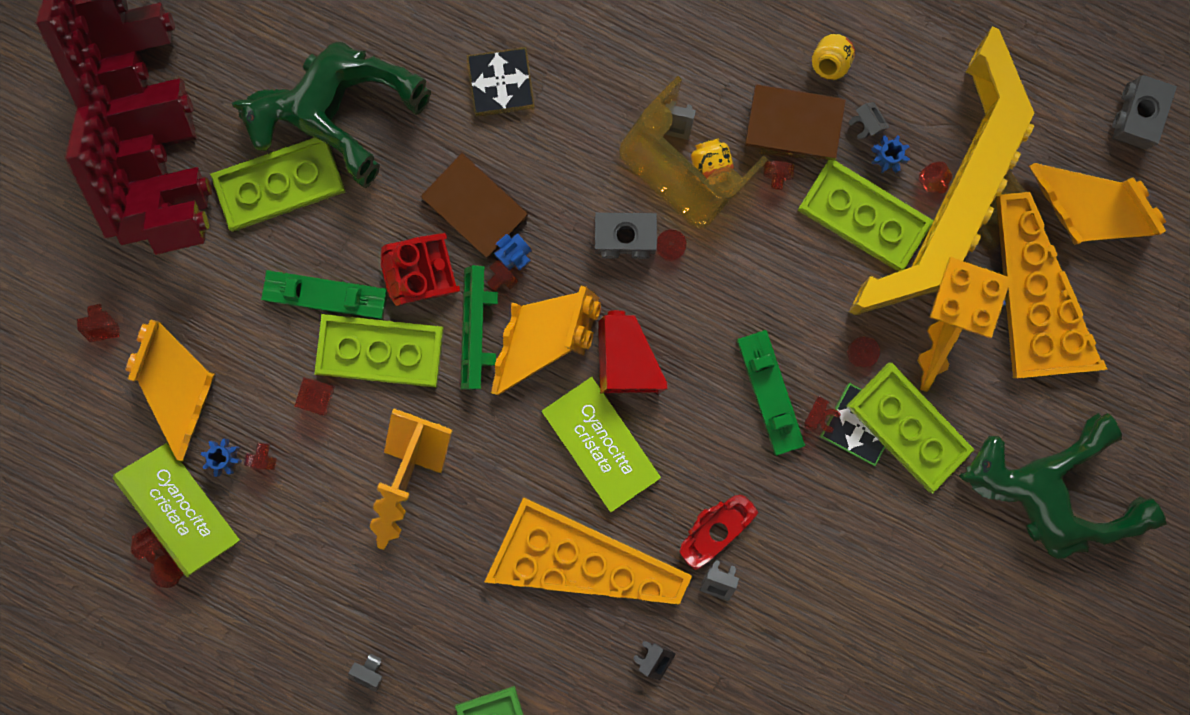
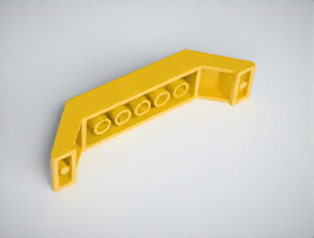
M993 26L978 45L966 69V73L972 75L985 111L984 118L912 266L880 279L870 276L861 285L849 310L854 315L939 290L949 258L953 257L963 261L968 253L973 252L981 237L977 234V231L981 228L982 224H987L994 211L990 204L996 196L999 197L1002 194L1008 181L1004 179V176L1009 169L1012 170L1021 155L1017 149L1023 141H1027L1034 128V125L1030 123L1034 115L1031 103L999 29Z

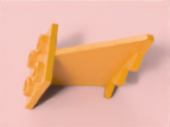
M1037 163L1029 166L1043 195L1051 203L1059 221L1068 231L1074 245L1080 244L1083 241L1149 237L1166 231L1163 226L1166 223L1163 214L1157 207H1151L1146 199L1149 197V192L1140 180L1136 182L1132 177L1126 181L1117 182Z
M953 257L949 258L930 314V318L938 320V322L930 325L927 330L933 344L930 350L919 354L917 360L923 371L920 390L928 392L935 377L948 370L949 362L947 356L954 343L957 342L962 329L992 338L1011 277Z
M580 286L578 293L523 306L512 303L511 319L503 334V348L495 363V377L491 393L500 395L571 351L584 356L585 350L591 347L593 341L591 328L593 320H597L600 315V297L587 287Z
M150 320L149 324H142L137 337V341L141 342L138 353L131 354L125 371L130 372L129 380L138 381L175 458L183 461L216 374L209 372L162 325V322Z
M393 409L391 413L384 453L403 460L392 487L379 483L377 486V490L384 498L375 501L373 509L380 517L372 519L369 527L377 536V547L382 550L385 549L390 540L399 538L401 534L400 527L394 521L402 520L405 516L406 511L401 506V502L409 497L410 493L405 491L415 464L442 473L453 431L440 424L432 423L397 409Z

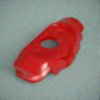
M735 495L725 503L720 501L717 505L701 511L693 527L688 531L690 535L681 544L680 554L683 560L694 570H698L710 562L758 515L755 505L745 496ZM721 523L727 527L728 535L723 541H715L711 538L710 529L714 524Z

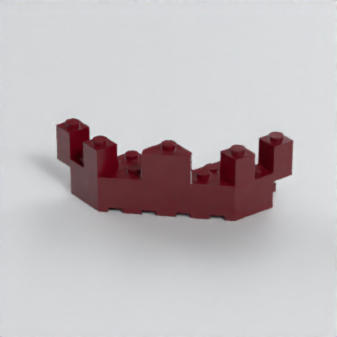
M42 0L36 25L77 108L65 160L105 239L116 236L120 245L148 239L155 255L204 244L205 231L209 230V222L206 213L199 210L206 209L208 206V196L212 195L210 182L207 177H202L198 167L168 174L165 164L167 162V155L164 146L197 139L191 114L193 112V104L186 92L185 83L181 78L148 85L149 74L140 51L171 43L172 31L175 30L171 13L165 12L161 2L128 10L126 0Z

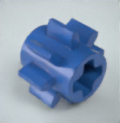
M898 135L890 141L886 136H883L880 139L882 147L874 145L871 148L872 152L877 153L876 158L871 163H878L882 167L881 173L892 168L894 173L900 171L899 163L906 164L910 160L907 156H904L905 151L910 146L899 142L900 136ZM885 152H894L896 156L894 158L892 156L886 157Z
M506 234L496 243L500 249L494 254L509 271L514 266L520 271L531 261L527 255L532 250L520 235L516 234L511 238Z
M222 439L220 446L215 441H209L211 448L207 452H201L200 454L206 457V464H204L203 469L213 468L215 477H220L223 469L228 475L234 474L232 466L235 463H242V460L238 459L236 454L240 447H229V439ZM218 453H222L223 456H226L225 462H221V460L217 459Z

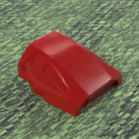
M446 233L416 237L386 244L381 247L380 265L387 293L396 306L460 292L459 285L456 286L445 243L447 239Z

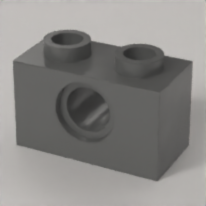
M1141 75L1134 81L1128 82L1121 97L1122 100H1125L1122 110L1117 112L1113 120L1112 127L1115 128L1112 139L1145 150L1159 144L1177 86L1145 75ZM1137 106L1145 110L1146 117L1139 115Z
M595 212V254H601V258L617 259L619 254H632L633 259H649L650 254H656L657 213ZM621 230H630L634 235V240L628 244L621 243L617 238V234Z

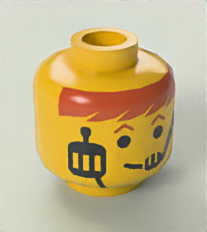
M840 34L825 36L818 43L812 55V66L815 72L827 80L842 78L849 71L855 58V48L852 42Z
M718 138L695 145L696 150L692 152L691 160L697 179L700 181L708 180L709 185L727 181L726 175L734 169L728 144L720 143Z

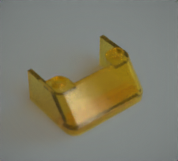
M677 75L643 111L621 142L619 154L621 160L691 226L705 228L762 171L768 159L763 156L743 178L729 167L718 168L706 178L663 138L671 128L673 121L672 113L666 107V104H669L679 93L682 79Z

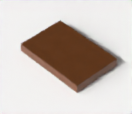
M755 84L745 146L835 161L846 99Z
M463 153L420 196L486 259L499 248L496 243L506 234L510 236L529 216L525 210Z

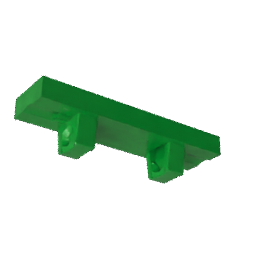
M472 265L464 269L460 390L481 389V366H495L496 353L482 352L483 306L498 304V292L484 291V266Z
M266 270L261 300L383 320L388 293L385 288ZM299 283H302L300 296L298 298L296 295V287Z
M767 330L737 339L736 341L774 455L777 456L804 447L805 443ZM771 367V368H768V369L759 371V370H761V369H763V368Z

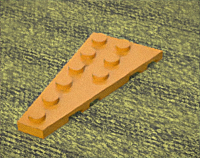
M1022 192L996 196L1003 275L1011 277L1005 299L1013 378L1108 370L1104 360L1100 359L1096 350V342L1093 335L1089 334L1083 320L1084 314L1065 271H1062L1056 258L1057 252L1054 245H1051L1044 230V222L1031 193Z
M523 497L484 582L680 604L692 575Z

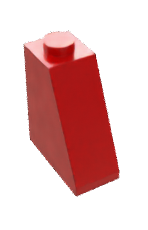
M622 310L608 311L607 315H604L598 321L600 393H661L667 389V381L636 316L626 315V312Z

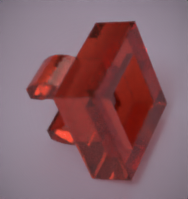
M101 304L88 306V317L77 319V330L89 342L120 337L119 325L111 318L107 311H102Z
M303 377L294 407L326 416L335 386Z
M818 396L804 425L815 432L820 425L826 433H833L834 428L826 425L825 419L828 416L840 419L841 413L836 409H828L830 401Z
M149 526L132 536L131 553L137 560L145 557L149 563H155L156 555L154 551L157 549L162 550L166 556L169 554Z

